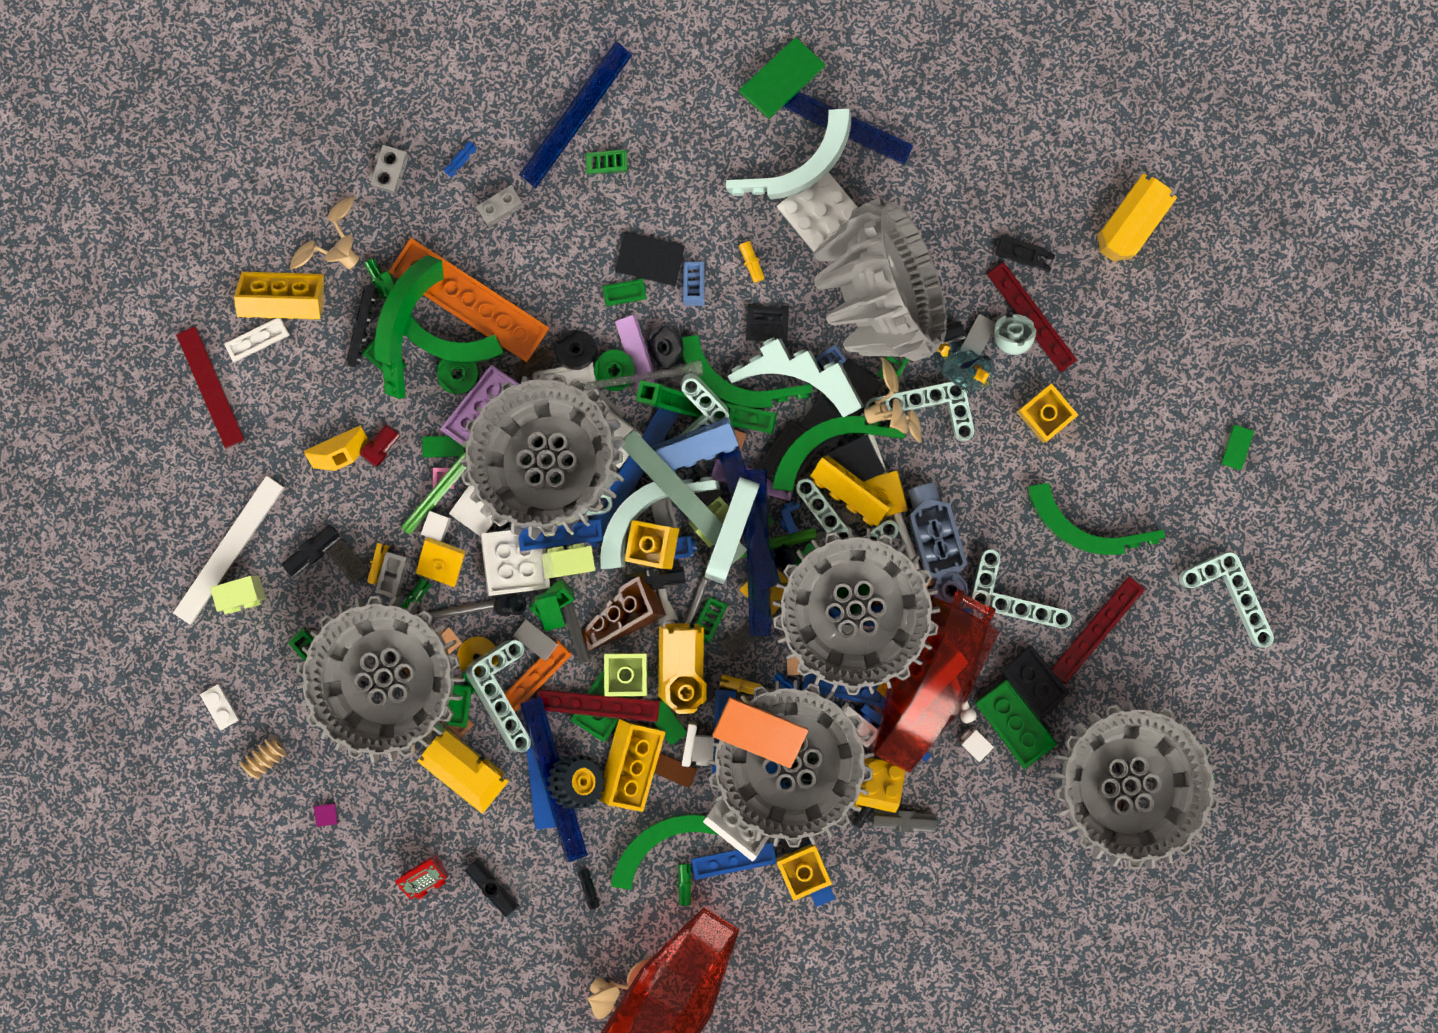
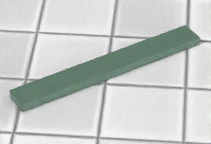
M633 429L624 437L626 444L621 447L715 546L723 526L722 522ZM740 542L731 564L747 551Z

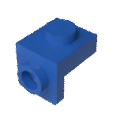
M793 501L783 505L784 510L780 511L783 519L779 521L784 532L788 531L791 534L797 531L790 511L800 508V503L795 505Z
M691 535L677 539L674 559L694 556L693 552L697 551L696 540H691Z

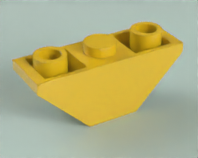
M360 425L304 450V453L313 468L336 471L353 463L359 457L360 452L369 442V439Z

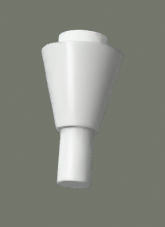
M666 588L659 589L658 595L666 616L660 618L658 624L665 627V624L675 623L678 621V618L668 601Z

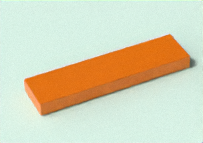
M559 640L556 641L559 645L547 661L540 657L504 693L514 712L573 655Z

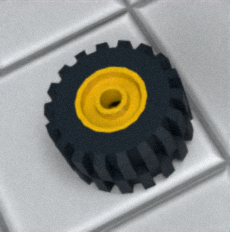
M584 755L567 756L553 764L554 769H550L551 777H548L547 782H550L548 791H552L550 796L552 799H556L555 803L570 809L588 808L590 805L597 803L596 799L601 798L600 792L604 791L605 788L602 786L603 782H605V778H602L604 772L603 769H599L600 764L594 762L593 758Z

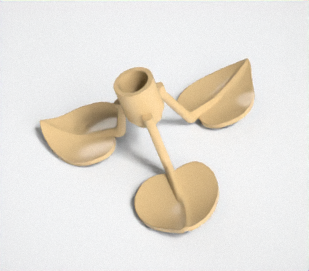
M355 195L338 202L328 215V220L333 221L341 237L337 244L329 251L315 246V241L305 243L294 254L290 264L291 271L307 263L315 251L325 254L327 262L340 261L347 269L352 268L358 262L359 257L351 250L353 237L351 235L344 236L338 225L339 219L343 218L350 210L356 198Z
M880 357L882 360L883 376L889 388V393L882 399L875 401L876 405L864 409L866 420L869 424L891 420L890 427L902 433H907L909 427L914 439L922 443L920 421L913 409L908 410V415H905L901 402L897 398L893 401L892 411H889L886 404H882L894 395V392H898L899 383L896 371L891 363L885 358Z
M649 956L632 967L627 976V985L617 984L613 981L608 983L600 977L596 978L591 984L590 990L594 995L588 997V1001L594 1016L597 1019H603L611 1011L617 1016V1020L610 1024L607 1033L630 1032L633 1025L632 1017L629 1014L621 1016L614 1007V1004L619 997L620 991L618 988L626 990L631 988L632 992L637 993L647 985L652 973V959Z

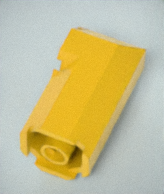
M1143 173L1097 234L1100 253L1113 262L1133 258L1177 199L1175 195L1170 196L1172 191L1169 187L1154 177H1151L1150 180L1145 179L1147 175Z
M689 623L665 624V627L659 626L658 696L677 714L695 713L698 710L697 707L706 701L707 683L703 680L704 627L699 624H694V628H690Z
M445 727V732L432 741V744L428 746L417 762L483 814L510 779L508 777L504 779L502 776L505 773L488 759L480 760V754Z

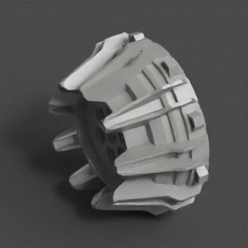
M882 197L852 210L849 220L823 242L813 254L814 258L818 261H834L816 275L814 279L815 286L818 289L840 287L845 303L826 314L828 324L836 326L856 323L859 328L845 339L843 346L846 351L858 352L861 356H899L915 362L933 355L934 352L938 351L940 344L944 343L947 330V316L938 274L919 230L904 209L894 202L882 199Z
M540 374V379L529 380L525 376L522 378L521 384L516 386L508 381L501 385V392L498 396L489 395L491 400L482 410L479 407L477 408L480 412L478 418L468 420L465 429L470 434L469 440L461 444L466 449V459L460 460V463L467 467V470L461 475L463 483L474 486L475 489L470 498L475 503L483 502L484 505L480 512L486 517L492 515L491 521L498 526L511 522V533L519 537L524 529H528V536L533 540H536L541 532L545 536H553L558 526L564 525L567 532L573 535V527L579 520H582L587 527L590 526L586 512L593 511L598 513L603 507L602 495L616 498L617 495L609 490V488L615 481L623 482L624 480L621 475L613 471L615 465L623 462V453L618 449L626 444V441L622 436L614 437V432L621 427V424L617 419H606L610 408L604 400L598 401L599 395L594 390L585 394L583 392L584 386L580 381L569 386L565 376L555 374L549 381L544 374ZM543 439L542 446L536 448V441ZM558 440H564L562 447H555ZM526 457H532L530 464H523ZM552 457V463L544 466L545 459ZM573 458V463L570 466H565L566 459ZM535 475H541L538 483H532ZM561 475V481L558 484H553L554 477Z
M848 527V538L841 539L836 532L826 535V542L823 546H820L815 539H812L811 542L815 549L806 556L799 549L797 554L802 560L799 565L788 564L783 572L789 581L788 583L777 582L776 587L784 589L782 600H773L772 604L782 608V613L774 617L773 622L774 628L783 630L785 633L777 641L778 643L787 642L791 652L786 654L787 660L797 657L799 660L797 671L803 676L810 673L817 675L815 685H818L821 679L833 684L832 692H835L838 685L845 686L848 695H857L861 687L868 686L870 693L873 694V686L885 682L888 689L892 688L889 679L893 677L904 681L910 676L909 665L912 661L919 665L922 664V660L918 656L923 647L929 650L932 649V645L925 640L928 636L937 635L938 625L931 620V614L940 612V608L932 607L930 595L938 594L937 589L926 588L932 578L928 569L917 570L914 566L920 559V556L917 554L910 560L902 552L907 545L903 542L897 549L893 548L892 537L884 533L877 540L870 539V528H867L866 537L852 536V527ZM867 584L870 587L869 593L866 595L860 594L858 592L859 585ZM839 587H846L849 590V594L843 598L839 597L837 589ZM874 601H880L883 604V608L878 612L871 609V604ZM857 603L861 605L862 611L859 614L851 613L850 606ZM833 606H837L841 610L840 615L837 617H832L828 612ZM867 620H871L875 624L874 629L871 631H866L863 628V623ZM845 623H850L854 627V630L849 634L842 631V626Z
M371 596L367 605L362 598L355 599L356 607L348 609L346 605L338 606V617L325 615L320 620L321 632L311 631L310 634L315 637L310 647L302 648V651L307 654L306 661L297 664L296 672L303 677L304 682L303 685L297 686V689L303 688L306 703L301 704V707L309 706L311 711L306 720L311 727L320 726L324 730L320 737L324 740L329 737L337 743L335 750H341L346 746L349 757L358 759L366 752L369 753L371 762L378 761L380 754H388L389 761L397 760L398 752L404 757L414 754L416 742H420L425 747L430 746L432 742L428 735L433 730L439 735L443 734L445 730L440 721H450L454 714L448 705L449 701L461 700L463 697L456 695L453 691L454 682L465 681V678L453 676V671L460 666L459 657L449 655L448 649L454 646L457 641L453 640L446 644L442 638V632L448 628L447 625L434 629L431 626L433 616L429 612L423 611L417 614V602H410L406 609L400 606L401 597L394 596L389 605H385L381 596ZM390 651L396 654L394 663L389 662L387 658ZM369 656H373L376 660L374 667H370L367 664ZM404 667L410 670V676L407 679L401 674ZM384 671L390 675L388 683L383 682L381 679ZM363 676L369 679V686L367 688L361 684ZM397 687L402 688L404 691V696L401 699L395 695ZM377 692L383 694L384 698L381 703L375 700Z
M794 680V689H781V682L776 681L774 692H769L764 686H760L754 689L753 700L750 701L744 695L740 697L747 704L808 728V733L804 739L805 744L796 756L798 766L795 769L776 763L778 766L776 773H770L767 770V764L771 760L722 740L710 742V746H716L717 748L715 760H708L707 764L716 765V772L709 777V781L712 787L720 788L722 795L715 800L718 802L724 799L726 805L731 810L725 816L729 817L735 813L738 817L737 828L743 833L753 828L758 831L757 841L761 840L762 835L775 838L773 846H778L780 838H783L787 841L789 847H799L804 837H809L812 845L817 843L816 835L826 831L829 838L834 836L831 829L832 825L844 828L850 823L847 813L850 808L858 812L861 811L862 808L857 806L855 802L860 792L867 796L870 792L861 787L862 782L871 780L873 776V770L865 765L864 758L872 757L874 753L865 754L862 740L870 738V735L859 737L857 730L861 726L862 721L858 715L847 716L844 713L850 704L846 702L840 708L831 701L835 692L831 691L825 699L820 696L818 685L810 683L804 691L799 690V681ZM815 752L818 754L819 761L817 764H811L808 761L809 753ZM806 772L810 773L813 777L812 783L808 785L804 784L801 779L803 773ZM788 777L792 780L790 789H785L781 786L782 778Z
M1132 702L1124 703L1122 710L1118 705L1109 706L1106 708V715L1103 719L1095 712L1088 714L1091 724L1087 728L1081 723L1075 724L1074 728L1078 737L1069 736L1065 742L1069 750L1068 756L1058 755L1054 757L1063 766L1062 774L1053 773L1050 775L1052 778L1062 780V786L1054 792L1055 799L1064 802L1066 806L1056 812V816L1067 814L1070 819L1069 826L1064 829V832L1069 833L1078 830L1080 832L1078 844L1084 849L1093 847V859H1100L1103 853L1109 855L1108 865L1116 867L1123 858L1129 869H1140L1143 862L1148 869H1154L1155 860L1162 859L1164 863H1173L1172 853L1175 851L1182 855L1188 854L1192 850L1191 840H1202L1198 833L1204 825H1211L1212 823L1207 817L1208 812L1217 809L1219 800L1212 795L1213 787H1219V783L1214 784L1212 769L1217 767L1216 765L1209 766L1207 759L1212 753L1209 745L1199 744L1196 741L1199 732L1197 730L1190 732L1184 727V718L1174 721L1172 711L1165 707L1161 708L1157 713H1152L1150 703L1142 704L1140 710H1134ZM1135 761H1138L1141 764V769L1139 772H1136L1133 769V763ZM1114 763L1120 766V773L1117 775L1112 771ZM1148 778H1151L1154 782L1152 789L1146 786ZM1128 780L1133 783V789L1130 792L1125 788V783ZM1107 782L1113 787L1110 794H1107L1104 790ZM1141 797L1146 800V806L1143 809L1138 805V800ZM1119 800L1125 802L1126 806L1123 811H1120L1117 807Z

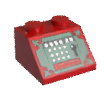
M436 854L400 875L395 882L410 900L414 897L418 900L427 895V890L434 886L437 889L446 884L445 879L449 875Z

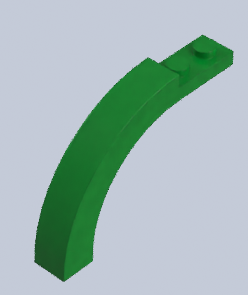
M429 255L411 265L398 279L384 303L378 320L375 336V360L382 362L385 394L397 399L406 397L401 351L403 334L408 318L422 295L434 284L444 279L442 260Z
M387 271L381 274L383 280L380 283L384 291H389L390 293L396 282L392 274ZM410 314L404 330V335L419 348L433 356L451 362L480 363L506 355L496 335L475 342H450L428 333L419 325L412 314Z
M698 335L681 337L684 348L682 356L689 371L696 374L724 402L753 409H772V400H776V403L787 402L789 397L795 396L796 400L809 398L808 394L813 393L811 384L771 391H751L736 387L721 378L711 368L703 355Z
M640 380L635 401L697 419L703 415L683 392L661 384ZM701 397L700 401L706 404L709 403L711 399ZM724 403L728 408L729 419L733 427L773 434L777 418L776 413ZM717 411L714 416L722 418L725 416V413Z
M846 416L822 422L803 433L787 449L776 469L771 489L793 492L795 478L802 462L816 446L829 438L855 433L905 439L906 433L891 428L890 424L888 428L880 427L881 423L878 422L865 425V416Z
M1049 483L1026 487L1031 505L1043 525L1059 540L1078 550L1099 555L1126 554L1124 545H1127V549L1140 547V542L1147 541V545L1160 543L1159 539L1165 538L1164 530L1118 538H1103L1088 534L1075 527L1064 517L1054 501Z
M684 813L661 819L645 828L626 847L617 863L611 887L631 890L635 872L644 856L656 844L666 838L686 832L719 834L703 822L706 814Z

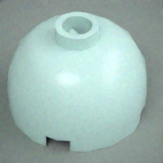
M1013 314V317L1008 318L1002 316L997 320L994 327L995 343L1001 351L1011 355L1025 353L1032 347L1036 337V328H1034L1033 321L1026 316Z

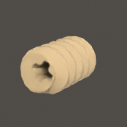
M271 734L273 741L264 740L266 747L261 744L258 745L260 752L252 750L253 758L248 755L245 756L247 763L239 761L240 766L249 776L260 779L261 773H267L268 768L274 767V762L278 763L280 761V756L285 757L287 755L285 747L274 735Z

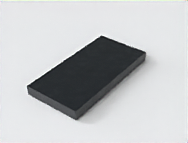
M848 358L843 368L865 406L882 382ZM822 393L799 425L808 431L822 422L843 416L835 404ZM863 408L848 416H858ZM843 435L829 438L823 442L833 449Z

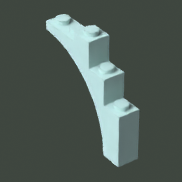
M774 337L763 342L764 346L760 348L763 357L759 354L749 360L750 364L745 367L741 364L731 370L732 374L728 375L731 383L760 374H783L796 377L822 391L835 404L843 417L864 407L841 363L835 364L833 361L823 366L824 371H822L811 351L805 352L802 349L793 354L794 359H792L782 339L775 340Z

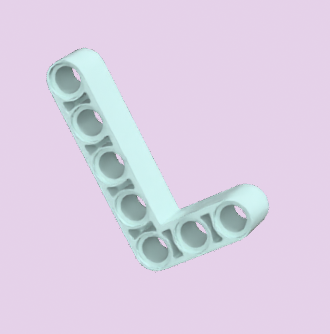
M689 373L683 377V393L703 415L680 435L696 430L701 425H709L729 417L727 406L696 374ZM694 381L697 386L689 389L686 387V383ZM703 396H708L711 398V401L704 404L700 399ZM717 411H722L725 413V416L716 418L714 414Z
M959 381L895 393L882 403L887 405L889 411H892L893 409L890 407L889 401L892 398H897L901 402L903 412L947 403L955 438L959 441H967L974 435V426L966 388ZM952 386L960 388V395L958 397L951 395L950 388ZM932 390H937L940 393L938 401L930 398ZM910 395H918L920 403L918 405L911 404L909 400ZM884 396L870 399L864 409L869 407L870 403H875V401L882 399ZM956 406L964 408L965 414L963 417L955 415L954 409ZM961 426L968 428L969 434L967 437L960 436L959 428Z
M742 477L739 478L708 564L705 578L724 584L757 494L759 483Z
M809 478L800 480L796 486L797 493L828 534L832 532L837 534L846 532L848 534V526L819 487L812 482L813 480ZM803 482L811 484L812 490L810 493L802 492L801 484ZM815 499L823 500L824 508L822 510L814 508L813 502ZM829 515L837 519V523L833 527L826 524L825 519ZM886 520L870 531V536L878 539L884 533V526L892 524L895 527V533L888 536L894 539L898 534L899 526L893 520Z
M985 550L980 554L970 594V603L973 607L1057 628H1066L1070 625L1072 617L1066 610L993 593L1000 555L995 550ZM987 553H991L995 557V561L991 565L985 562V555ZM983 573L988 574L990 577V581L986 585L980 582V576ZM979 593L985 596V602L982 605H978L975 602V597ZM999 598L1005 601V607L1002 610H998L995 606V602ZM1019 603L1025 606V612L1021 615H1018L1015 611V607ZM1039 608L1045 610V617L1041 620L1036 617V611ZM1059 613L1065 615V622L1061 625L1056 622V616Z
M1222 553L1181 572L1179 582L1186 588H1196L1222 576L1253 645L1265 648L1273 643V633L1240 559L1236 554ZM1227 556L1232 559V565L1229 568L1224 565V559ZM1207 565L1213 567V573L1210 576L1205 573ZM1189 573H1192L1195 578L1192 584L1186 582V576ZM1236 575L1241 580L1237 587L1232 583V579ZM1244 594L1249 597V602L1245 606L1241 603V597ZM1253 613L1258 618L1255 624H1251L1249 621V617ZM1261 632L1266 635V640L1263 643L1258 641V635Z
M507 640L471 662L466 668V675L508 748L516 752H525L530 748L531 740L493 675L520 658L524 653V646L520 641ZM511 644L515 646V653L513 655L509 653V646ZM494 655L498 657L496 666L491 662ZM477 666L481 668V674L478 677L474 674V669ZM487 684H490L491 692L487 695L484 689ZM497 702H500L502 708L497 713L495 710V704ZM510 719L512 722V726L509 730H507L505 727V723L507 720ZM518 737H520L522 740V744L519 748H517L515 744V741Z

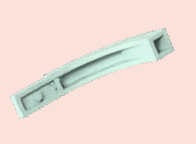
M850 109L829 110L828 125L824 139L816 153L800 168L786 175L774 178L726 180V189L734 196H742L746 192H752L754 195H763L767 192L770 199H779L795 195L810 188L820 181L840 158L849 137L851 127Z
M713 477L700 478L701 482L695 483L692 482V479L682 480L693 493L720 490L719 481L713 480ZM655 482L643 486L630 495L612 516L601 546V569L626 567L625 548L632 520H637L655 502L668 497Z

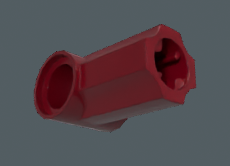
M386 424L373 441L371 440L360 452V456L377 468L386 458L387 452L400 435Z

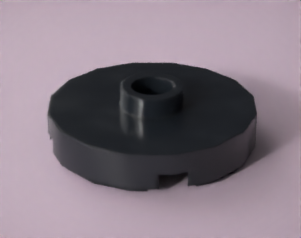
M668 326L657 327L651 332L647 343H649L647 351L650 361L657 367L669 368L675 366L682 358L684 350L680 334L674 328Z
M571 330L564 333L558 339L555 354L558 362L564 368L581 370L588 367L594 361L597 347L593 337L587 332ZM574 350H580V351H579L578 353H576V354L573 353Z

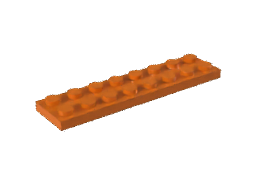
M410 238L389 272L399 279L411 265L426 255L442 260L444 279L430 287L423 295L487 337L496 335L503 348L528 363L550 328Z

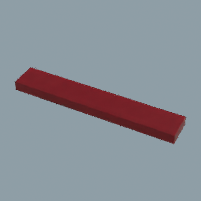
M1004 261L986 274L1015 314L1026 316L1033 321L1034 328H1036V342L1060 373L1077 361L1076 357Z
M192 327L176 334L224 447L227 449L245 441L197 327Z
M1130 576L1125 579L1051 668L1056 677L1065 685L1144 592L1145 589Z
M538 689L535 710L658 722L660 701Z

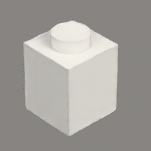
M429 511L421 535L443 542L451 518Z
M968 729L960 737L962 739L960 744L978 762L994 748L976 729L972 731Z
M695 735L692 761H696V765L708 766V760H713L714 746H710V742H714L713 736Z

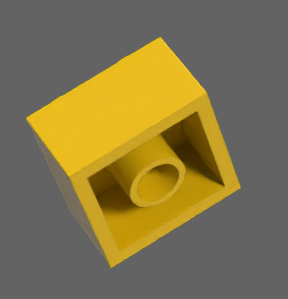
M1052 383L1017 411L1019 416L1042 443L1049 441L1078 416L1076 411Z
M632 520L625 561L661 569H672L679 528Z
M865 758V765L873 770V776L871 780L862 782L861 787L870 793L867 796L860 792L855 804L896 813L901 801L906 766L873 758Z
M811 843L776 859L793 901L832 885L815 844L812 845Z

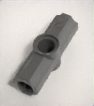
M874 809L872 827L894 829L899 832H935L937 815L919 813L907 809H897L896 813Z

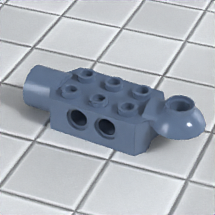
M935 482L909 489L907 491L913 512L908 516V521L918 555L920 556L922 569H928L932 579L936 580L934 589L938 591V594H934L936 600L942 606L948 608L957 607L966 600L968 595V586L965 580L958 575L967 565L951 505L950 503L941 502ZM948 585L955 588L956 592L953 597L945 593V588Z

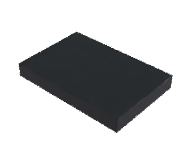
M625 232L615 272L676 287L685 246Z
M790 419L754 470L773 482L774 477L772 476L775 475L781 458L793 442L807 430ZM824 442L816 446L804 459L797 472L795 483L821 449Z
M868 434L812 460V464L816 468L821 458L829 455L863 482L885 472ZM824 487L828 498H830L831 496L829 495V493L831 491Z
M1032 645L1027 646L999 671L1037 720H1041L1070 694Z

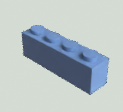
M728 417L653 445L651 448L676 472L677 468L683 466L686 468L691 467L697 463L696 461L702 459L710 460L720 452L728 453L735 450L736 446H738V439Z

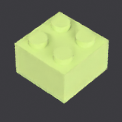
M584 543L567 546V550L564 549V546L547 549V553L541 554L545 579L595 571L591 546L585 547Z
M248 576L210 587L217 612L224 611V614L241 611V606H244V608L261 605L260 601L266 599L259 576Z
M647 653L604 654L605 696H647Z

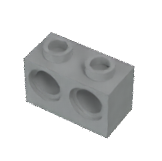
M382 145L381 150L378 149L376 153V167L371 170L369 176L372 187L397 195L409 158L408 153ZM389 155L396 156V160L392 164L386 163ZM389 175L390 179L386 184L380 183L381 176Z
M512 185L476 206L489 228L524 207Z
M386 552L375 592L390 597H399L410 558Z

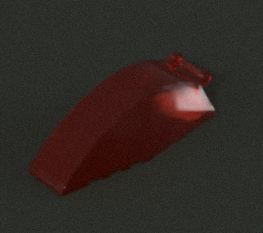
M960 589L955 593L951 603L930 595L932 607L940 608V612L931 614V620L938 625L937 635L928 636L925 640L932 645V649L929 650L923 647L918 656L922 660V664L919 665L912 661L909 665L910 676L904 681L897 677L891 678L892 688L886 689L885 706L882 708V719L880 728L877 731L873 753L875 756L909 773L926 755L965 706L1000 633L989 624L996 608L983 605L965 595V592ZM960 602L983 613L982 620L958 607Z
M703 907L640 968L601 1033H701L713 1014L739 929Z

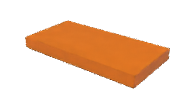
M729 697L712 736L791 768L808 733V728Z

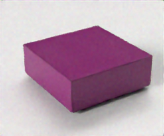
M336 803L314 806L316 827L338 824Z

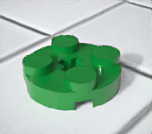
M618 349L608 350L595 362L594 375L596 380L606 390L620 391L633 383L636 376V365L630 354ZM614 364H616L617 367L620 368V372L617 373V376H614V373L610 372V368H613Z
M442 359L437 368V378L440 386L451 394L461 395L471 391L478 381L479 371L476 363H457ZM454 369L463 370V372L461 373L463 377L461 379L453 378Z

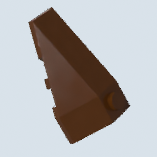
M641 576L624 584L618 590L619 593L614 599L608 601L607 607L601 614L596 615L582 631L588 651H593L666 616L659 596Z

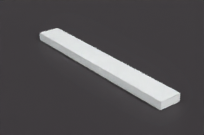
M269 476L264 478L173 614L192 625L212 596L210 587L220 584L285 487Z

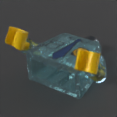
M946 342L940 344L938 352L945 360L941 372L944 377L970 395L980 387L983 389L989 388L992 374L990 373L992 362L989 356L984 355L981 357L972 350L952 353L950 351L951 347Z

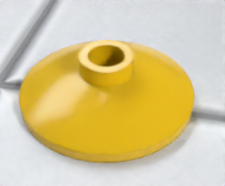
M477 636L467 639L461 644L457 653L460 669L463 672L466 670L467 666L474 661V654L477 653L482 656L496 646L484 637ZM494 655L491 660L494 666H496L498 663V657L496 655ZM477 666L474 671L479 676L481 668Z

